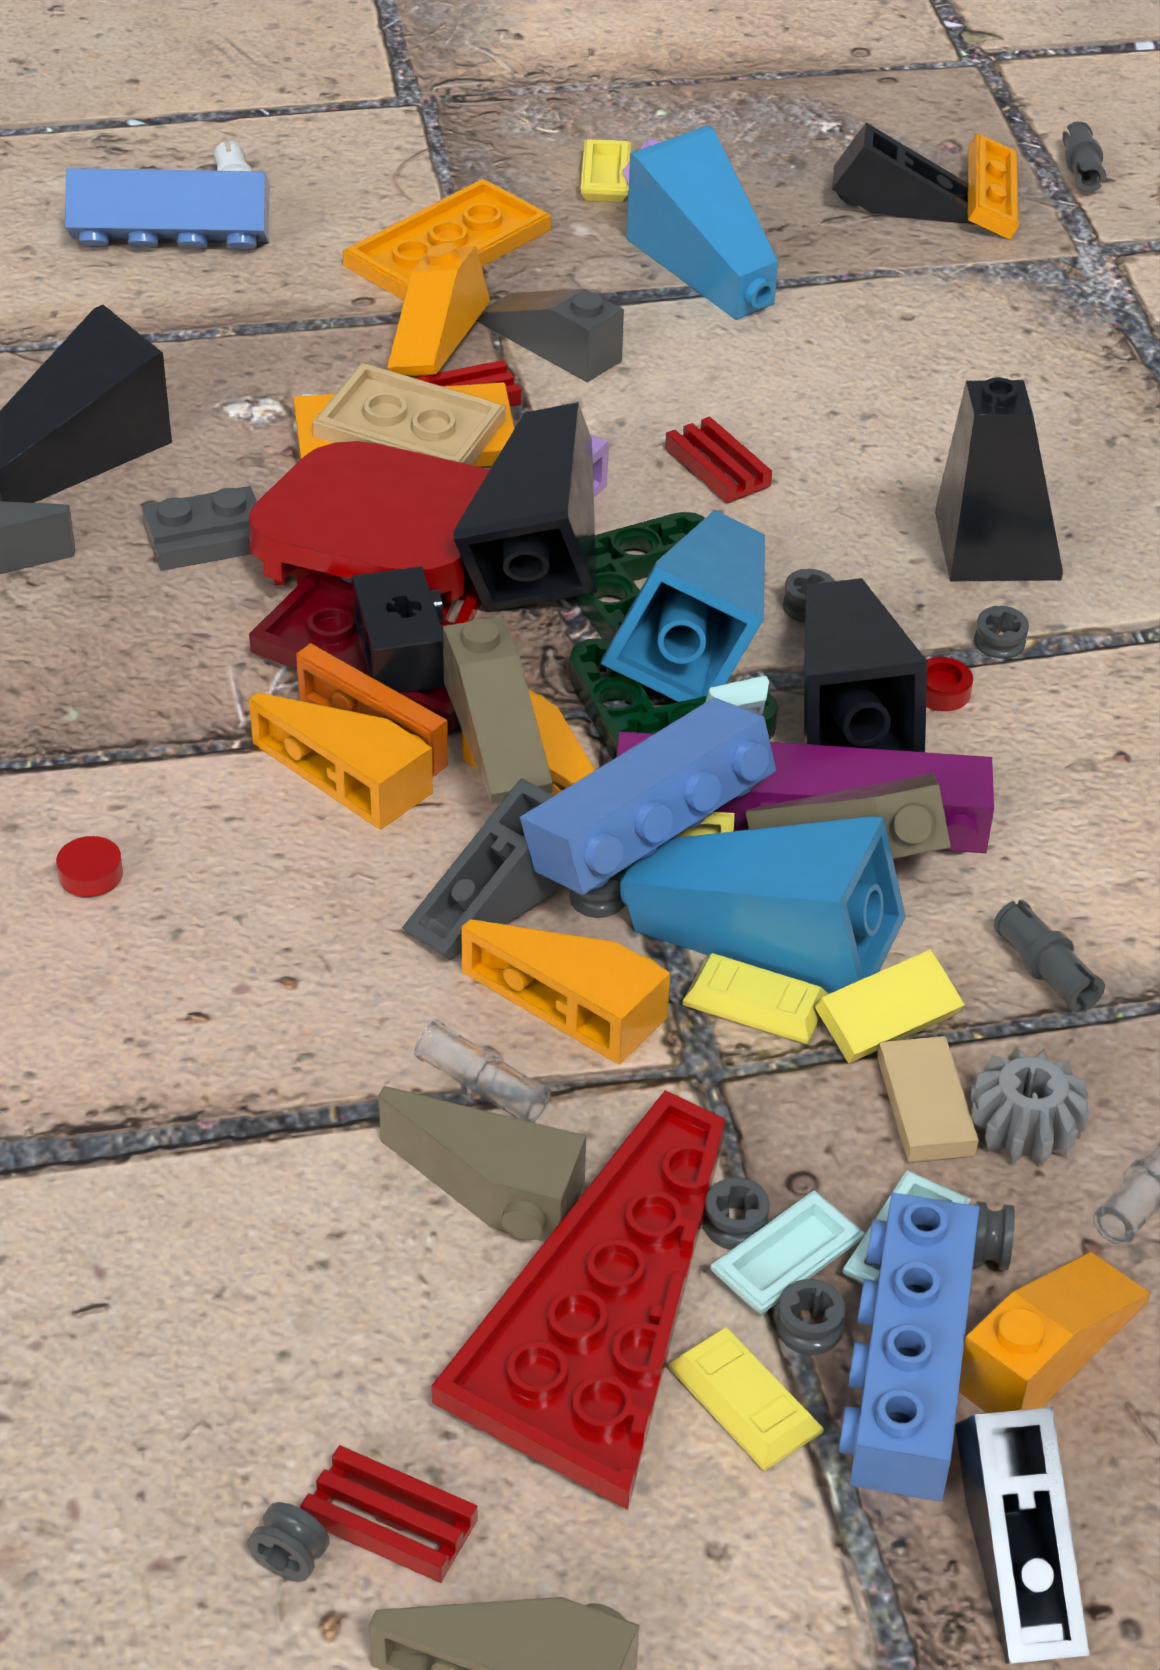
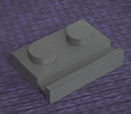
M251 486L223 488L213 493L185 498H168L161 502L142 505L144 526L154 554L158 557L160 570L164 571L250 555L249 513L257 502Z

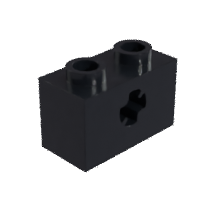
M423 567L352 575L354 623L369 676L398 693L445 687L443 626L440 625L443 624L442 599L439 589L429 590Z

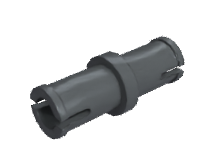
M1081 121L1073 122L1067 126L1069 133L1064 131L1062 135V140L1067 148L1065 151V161L1068 169L1075 174L1077 186L1083 191L1093 192L1101 187L1099 180L1104 183L1106 181V172L1101 164L1103 161V151L1100 144L1093 139L1091 127L1087 123Z
M1018 900V904L1014 901L1009 902L997 913L994 919L995 931L1003 936L1024 958L1023 965L1028 973L1037 980H1045L1072 1011L1079 1012L1080 1008L1086 1011L1101 999L1105 990L1104 981L1095 975L1073 953L1074 946L1072 941L1061 931H1052L1032 911L1031 906L1024 900Z

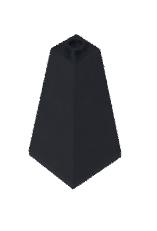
M105 305L94 308L0 410V501L35 503L172 443L163 352Z
M995 377L988 380L966 381L935 509L950 582L1062 580L1063 568L1034 416L1024 380Z
M579 402L524 412L454 529V542L485 612L597 593L592 438Z
M863 578L807 584L804 654V744L925 752L927 660Z

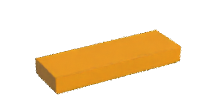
M976 133L968 146V221L1010 240L1019 227L1017 151Z

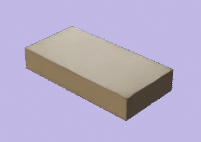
M946 1036L879 1042L877 1059L907 1163L976 1156L978 1137Z

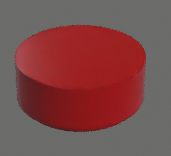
M933 657L927 659L926 707L936 711H953L965 706L969 702L972 692L973 674L965 664L953 658Z
M99 836L80 837L64 845L57 855L56 864L60 884L71 894L82 897L99 896L114 889L122 879L121 852L118 846L109 839Z

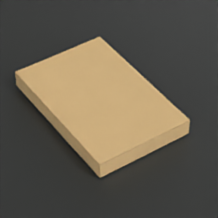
M361 363L312 422L313 437L331 443L350 441L377 443L473 465L505 422L506 406Z

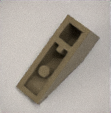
M503 616L475 619L465 623L443 626L444 684L491 804L502 802L521 778L548 793H553V782L521 659Z
M934 773L745 809L749 830L869 816L884 817L893 859L951 848L940 787Z
M383 1086L379 1094L381 1142L489 1227L508 1232L520 1239H536L545 1242L577 1202L585 1182L586 1135Z
M564 1597L379 1609L375 1611L369 1623L372 1667L380 1670H636L638 1624L627 1621L619 1612L608 1606L596 1603L583 1605Z

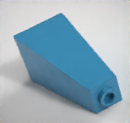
M706 125L630 153L627 240L735 320L774 305L778 260L715 130Z
M717 510L711 512L655 563L603 655L601 664L678 702L707 696L708 690L711 687L725 685L764 620L765 534Z
M869 816L671 838L660 845L652 855L638 859L624 870L620 881L621 899L628 907L635 932L705 955L714 953L822 987L829 994L878 973L906 918L884 817Z

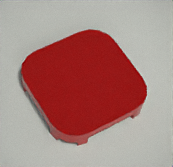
M350 441L336 442L317 447L301 458L254 504L249 513L250 555H255L263 562L264 576L282 582L297 566L352 579V575L422 566L429 590L439 589L440 595H443L447 602L452 603L464 594V574L467 571L454 542V529L489 470L377 443Z

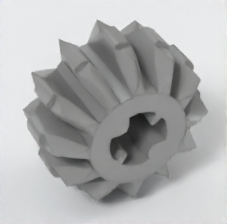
M1017 1046L1011 1055L1008 1056V1059L992 1055L989 1063L984 1067V1072L978 1073L977 1080H974L970 1094V1101L972 1102L971 1118L975 1131L985 1135L988 1151L1002 1148L1008 1149L1013 1164L1022 1155H1031L1042 1166L1051 1156V1153L1068 1156L1070 1149L1075 1145L1076 1139L1080 1138L1081 1132L1086 1130L1090 1111L1087 1109L1088 1092L1086 1090V1080L1073 1076L1070 1060L1057 1063L1049 1061L1045 1048L1036 1057L1027 1056Z

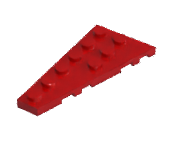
M664 1090L431 1385L432 1404L628 1510L705 1213V1200L712 1185L724 1139L725 1118Z

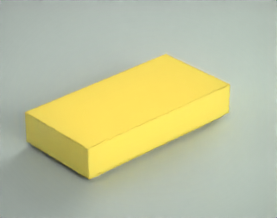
M930 949L821 997L815 1008L849 1064L878 1051L879 1042L902 1040L957 1015L965 1004Z

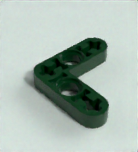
M679 512L595 535L597 593L575 596L572 599L602 639L612 641L640 592L633 581L647 578L655 563L704 520L705 517L692 512ZM635 549L643 550L648 553L642 555L627 554L623 551ZM603 596H615L623 600L618 602H603L597 600L596 598Z
M599 638L587 639L579 642L572 648L570 653V680L612 760L617 757L619 732L655 734L706 703L707 696L654 707L641 683L601 664V659L611 641ZM600 672H606V677L600 678ZM767 692L762 716L765 718L770 740L776 730L778 704L776 699ZM619 699L625 700L631 705L625 708H612L604 705L603 702Z

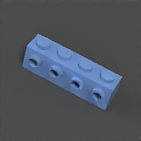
M66 168L65 228L73 239H79V244L90 247L108 246L109 240H128V244L131 246L151 248L158 246V240L178 241V246L193 249L207 247V241L227 242V246L234 249H253L257 247V242H269L270 184L266 173L262 171Z
M714 697L522 815L520 821L535 872L584 895L588 891L602 887L608 882L610 877L638 859L652 855L660 845L680 832L700 824L708 814L733 798L747 794L755 784L776 772L764 716Z
M891 1192L887 1221L872 1219L866 1263L880 1265L879 1280L864 1279L857 1324L872 1326L870 1343L855 1341L848 1387L863 1389L860 1408L845 1406L838 1452L854 1455L849 1486L939 1502L943 1500L951 1462L980 1206Z

